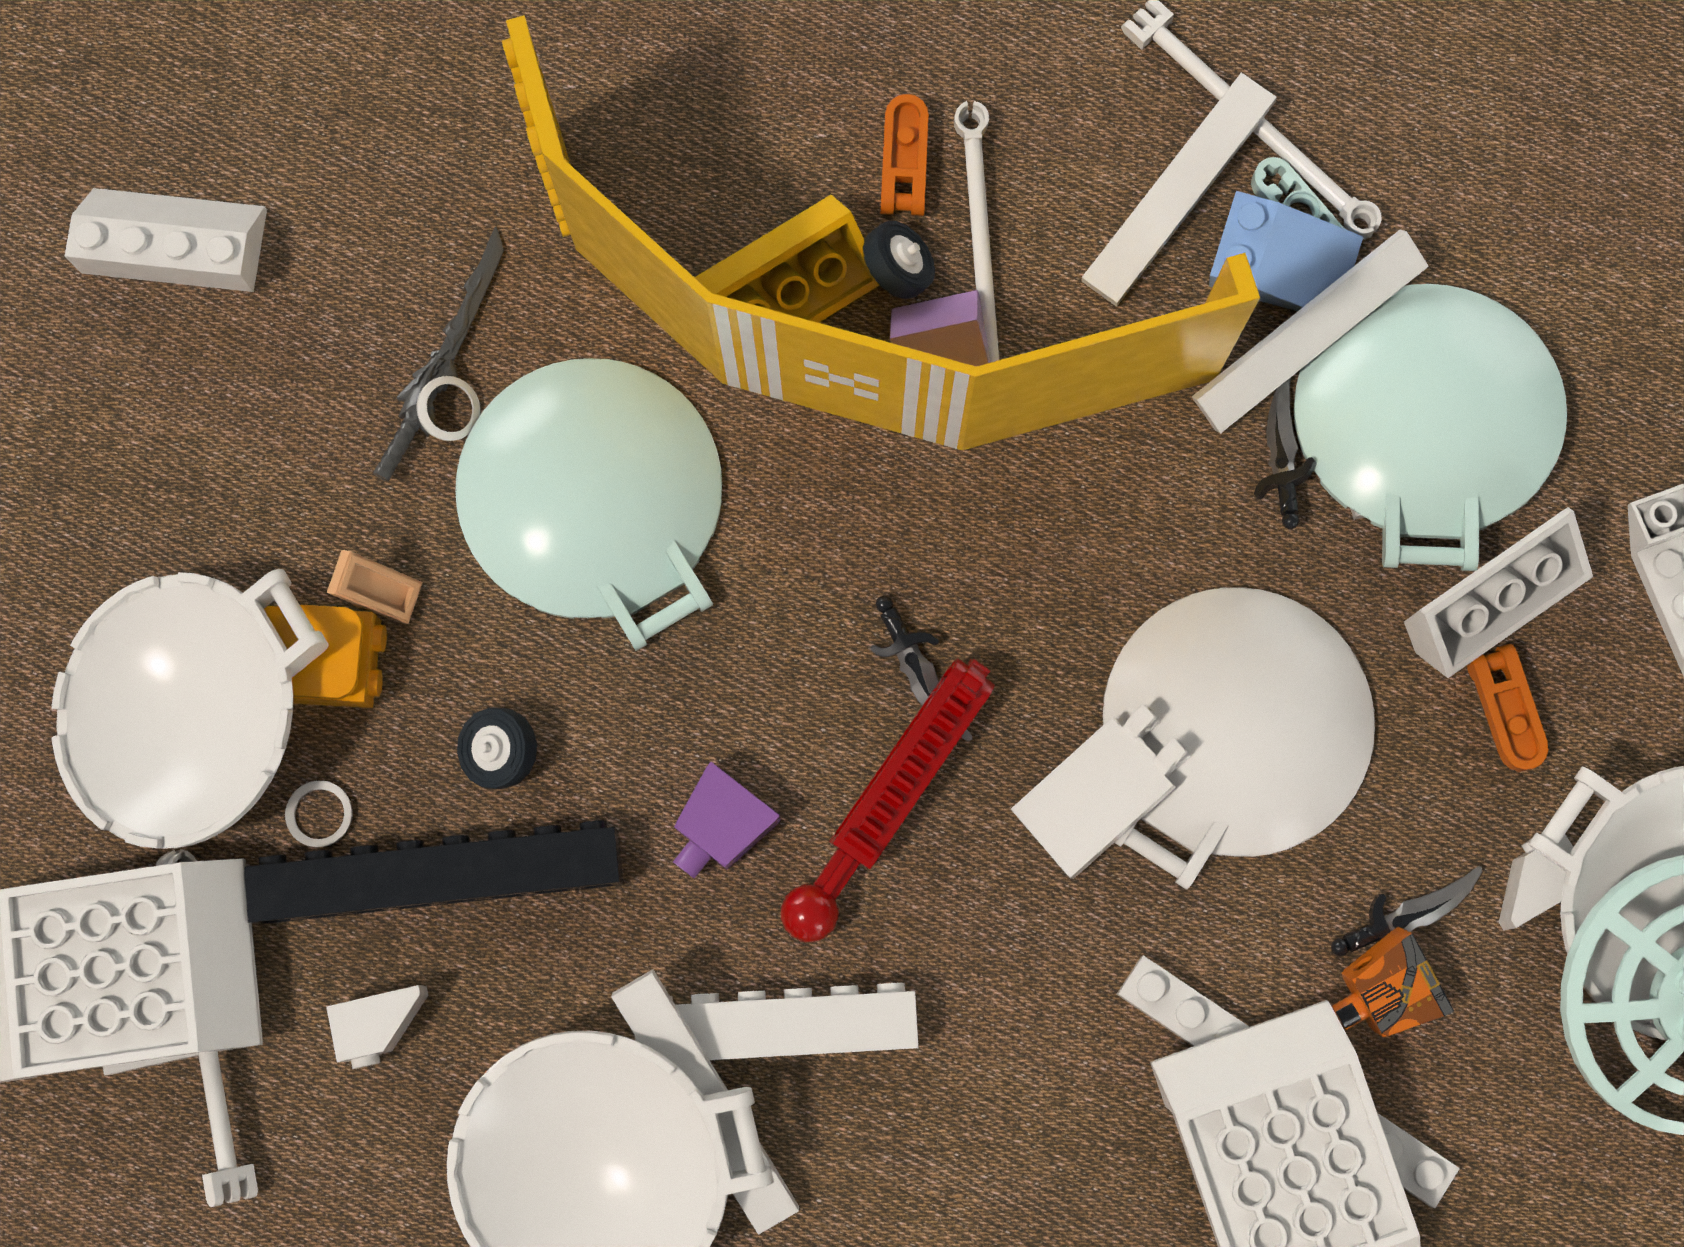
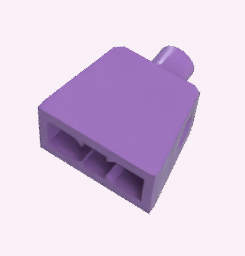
M710 762L674 826L689 842L674 859L673 863L693 879H695L710 858L727 870L780 822V815L714 763Z

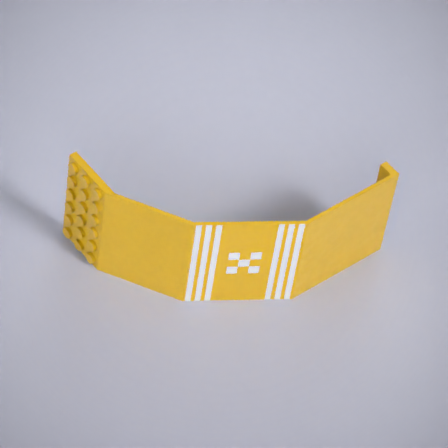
M525 16L506 20L510 38L502 40L503 48L514 78V88L520 109L523 112L527 125L526 131L545 189L548 192L562 236L571 235L575 249L722 384L958 450H966L1212 381L1219 375L1260 300L1246 253L1226 258L1204 304L984 365L973 366L713 294L570 165L558 119Z

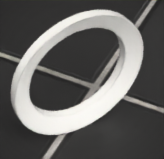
M442 376L431 380L422 388L417 399V415L421 425L430 435L444 441H455L469 435L474 423L480 416V403L475 391L468 383L457 377ZM440 385H455L465 391L470 398L472 404L471 419L460 431H443L436 427L429 418L427 401L431 392Z
M312 781L299 787L291 795L285 811L286 824L292 836L300 843L310 847H326L339 841L348 831L353 816L351 801L347 794L339 786L327 781ZM315 790H327L334 793L341 800L344 808V819L340 828L333 835L323 839H313L303 834L298 828L295 818L296 808L300 800L306 794Z

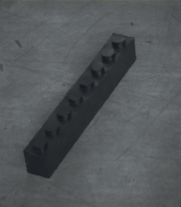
M606 820L581 822L579 823V831L562 832L561 825L535 827L533 828V836L516 837L515 830L489 832L487 841L470 842V835L443 837L441 846L424 847V840L397 842V850L379 852L378 845L351 847V855L333 857L332 850L305 852V860L287 862V855L259 857V865L244 867L248 923L263 925L622 886L624 881L619 830L615 827H607Z

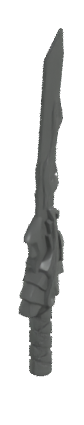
M494 227L480 263L464 284L467 294L457 315L442 330L446 338L440 350L431 352L430 361L412 374L414 379L397 396L398 401L404 402L398 415L403 421L395 433L394 439L391 440L387 448L388 450L383 454L381 462L378 463L373 472L376 477L383 481L389 482L396 466H398L402 459V455L405 454L409 444L416 435L415 432L419 428L427 437L430 436L421 425L417 415V399L422 388L428 382L438 377L453 376L458 378V372L453 361L476 316L504 253L497 227ZM448 384L436 387L429 395L427 412L433 424H435L434 412H436L433 401L437 393L447 390Z

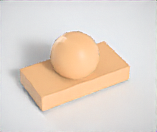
M341 550L327 593L348 601L355 607L365 608L396 622L409 624L423 582L352 551Z

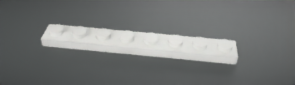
M1144 955L1140 957L1116 994L1193 1047L1249 1027ZM1378 1114L1403 1188L1428 1206L1436 1208L1460 1168Z

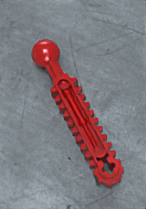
M957 658L952 662L829 840V843L835 846L837 850L813 884L798 886L785 896L781 906V921L784 929L792 938L801 942L815 943L825 939L835 929L839 917L837 897L860 864L869 870L872 868L991 695L995 684L986 678L991 670L979 661L970 659L966 664Z

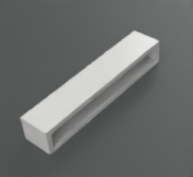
M905 983L877 984V993L859 994L858 985L830 987L831 996L812 997V988L784 989V999L767 1000L765 991L738 992V1001L719 1002V993L691 995L692 1004L676 1005L709 1060L918 1048L915 991L905 992Z

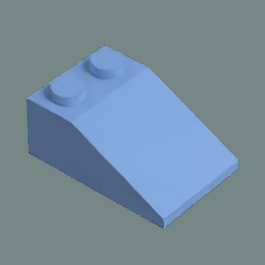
M1236 191L1210 273L1209 287H1213L1227 257L1246 253L1259 292V301L1299 311L1355 266L1363 236L1282 203Z

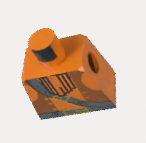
M1400 927L1388 933L1343 970L1341 974L1351 995L1331 1006L1344 1031L1366 1020L1371 1030L1382 1037L1402 1032L1454 1012L1413 933Z

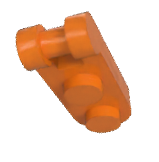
M899 95L893 98L886 108L880 214L893 215L894 210L911 211V216H924L929 114L924 101L915 95ZM895 182L912 183V193H895Z
M1509 643L1497 647L1494 653L1482 654L1466 665L1471 679L1475 683L1502 762L1512 770L1523 772L1540 766L1546 759L1549 749L1518 653L1514 645ZM1501 669L1507 681L1495 684L1491 672Z

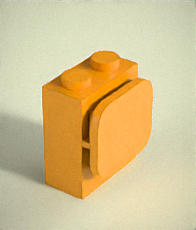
M300 605L314 630L322 632L329 646L321 655L292 677L293 704L373 708L374 697H379L382 691L383 675L382 670L377 669L378 652H384L386 648V626L381 625V619L373 612L353 611L346 607ZM267 606L264 608L286 648H290L298 641V638L279 606Z

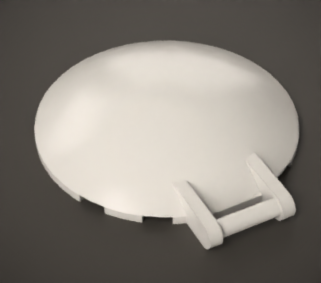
M276 569L267 573L244 593L225 582L194 573L178 572L176 575L147 577L115 593L98 607L82 625L70 645L75 649L69 659L65 673L58 672L51 709L57 710V736L52 737V745L59 773L67 791L79 809L98 828L111 832L117 837L124 839L126 843L140 847L158 849L180 848L206 841L222 833L239 821L261 798L271 783L287 746L293 715L292 677L321 655L329 646L322 632L314 630L290 590L291 580L284 569ZM274 600L298 638V641L288 649L264 611V608Z
M1244 587L1210 589L1188 595L1162 608L1146 620L1125 644L1113 665L1103 699V725L1113 717L1123 726L1127 719L1144 704L1161 721L1142 738L1156 756L1173 738L1179 741L1192 755L1168 776L1176 788L1141 819L1193 853L1188 861L1185 862L1134 829L1135 825L1114 843L1120 847L1124 843L1175 876L1177 878L1175 883L1187 890L1211 854L1234 857L1270 855L1309 840L1334 822L1349 805L1364 780L1371 760L1375 734L1374 707L1366 676L1358 659L1340 634L1322 617L1292 599L1276 593Z
M1582 766L1574 777L1577 783L1541 835L1535 833L1528 845L1566 871L1561 895L1560 915L1567 955L1581 924L1595 904L1613 886L1634 871L1656 861L1684 855V766L1652 774L1639 780L1622 792L1593 771ZM1594 793L1605 802L1570 853H1567L1557 845ZM1684 875L1669 878L1648 888L1631 900L1619 914L1642 931L1650 922L1663 913L1684 905ZM1684 922L1660 936L1656 943L1670 954L1683 947ZM1607 929L1599 939L1593 952L1584 983V989L1596 1003L1612 1002V991L1616 973L1625 952L1629 948L1626 943ZM1642 958L1633 977L1629 1001L1649 999L1651 984L1658 969L1645 958ZM1652 1019L1631 1021L1633 1030L1650 1037L1665 1040L1658 1032Z
M598 1031L560 1032L534 1039L517 1047L493 1064L472 1087L458 1111L459 1116L454 1128L453 1137L449 1141L447 1183L454 1214L470 1247H710L723 1219L727 1195L762 1188L774 1182L771 1167L765 1166L752 1113L751 1105L755 1103L752 1088L743 1087L703 1095L692 1080L665 1056L640 1042L612 1033ZM728 1111L733 1112L746 1169L731 1172L718 1118V1113Z

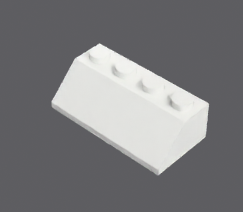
M93 188L72 213L65 257L82 274L254 292L267 209L265 206Z
M1567 507L1405 620L1404 624L1415 653L1445 677L1449 678L1590 580L1593 574L1574 511Z

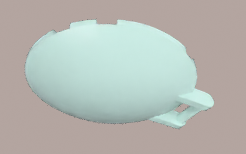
M1412 284L1401 288L1300 369L1295 389L1294 421L1302 453L1305 459L1312 457L1316 461L1314 471L1320 478V484L1345 509L1347 507L1351 508L1361 516L1371 520L1370 524L1382 528L1383 567L1398 568L1399 564L1461 566L1462 571H1476L1479 562V531L1509 514H1514L1539 491L1553 470L1564 442L1567 424V404L1563 381L1551 353L1536 332L1513 311L1497 301L1467 289L1449 285ZM1400 537L1460 539V548L1400 545Z
M584 358L562 361L539 368L506 387L490 402L474 423L465 441L456 474L455 492L459 522L465 540L482 569L499 587L510 596L536 608L538 611L570 619H574V617H601L602 619L615 617L635 651L647 645L645 640L697 609L703 612L713 606L711 599L693 569L698 564L699 558L706 549L711 536L713 537L719 520L722 504L721 465L717 448L705 421L693 404L679 390L666 380L641 367L610 359ZM682 585L686 586L689 594L639 624H635L631 617L632 615Z

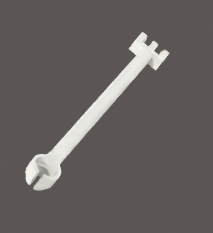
M1149 0L1145 3L1149 13L1140 8L1133 15L1136 23L1143 29L1139 28L1131 20H1127L1121 26L1123 33L1141 50L1154 40L1218 100L1229 89L1230 86L1166 28L1172 22L1174 14L1159 0ZM1265 118L1261 120L1253 132L1340 211L1339 215L1344 219V228L1346 230L1363 236V239L1370 238L1377 231L1382 221L1379 208L1370 201H1359L1356 197L1351 198ZM1354 219H1364L1368 224V228H1358L1354 224Z
M966 101L956 110L954 128L957 134L964 139L975 283L981 302L990 361L994 362L999 360L982 150V135L988 127L989 113L984 105L974 101L972 119H975L979 125L975 129L966 128L963 124L969 116L968 103Z
M173 850L161 856L156 866L177 863L178 860L181 862L197 860L186 850ZM218 1051L200 1052L198 1056L218 1167L217 1172L204 1174L202 1178L207 1204L210 1207L222 1205L224 1199L227 1203L239 1201L241 1196L244 1199L254 1198L257 1196L258 1187L254 1164L237 1167Z

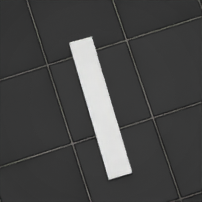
M1241 72L1082 276V282L1117 307L1275 104L1277 97Z
M1398 230L1192 396L1215 431L1220 434L1429 267L1407 231Z
M654 969L612 993L611 998L640 1043L659 1052L677 1065L692 1080L703 1095L728 1091ZM733 1112L718 1113L731 1172L746 1169ZM761 1143L765 1166L771 1167L774 1182L762 1188L733 1193L758 1235L799 1211L798 1203Z

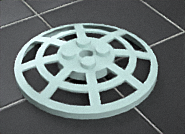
M1684 855L1656 861L1634 871L1613 886L1591 909L1578 929L1566 957L1561 981L1560 1012L1565 1040L1575 1065L1588 1085L1608 1105L1634 1122L1661 1132L1684 1135V1122L1661 1118L1642 1110L1632 1103L1653 1083L1665 1090L1684 1096V1081L1664 1073L1684 1052V946L1670 954L1656 943L1660 936L1684 922V905L1663 913L1650 922L1642 931L1619 914L1631 900L1648 888L1669 878L1684 875ZM1607 929L1629 946L1616 973L1612 991V1002L1583 1003V988L1588 965L1599 939ZM1642 958H1645L1658 969L1651 984L1649 999L1629 1001L1633 977ZM1652 1019L1658 1032L1666 1040L1650 1059L1646 1057L1637 1043L1631 1025L1633 1020ZM1614 1022L1615 1032L1620 1045L1630 1062L1638 1070L1618 1089L1607 1080L1595 1061L1587 1040L1584 1023Z

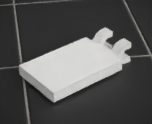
M1144 704L1127 719L1123 726L1113 717L1108 720L1011 808L1013 813L1071 879L1078 876L1176 788L1168 776L1192 756L1175 738L1156 756L1142 738L1161 721Z

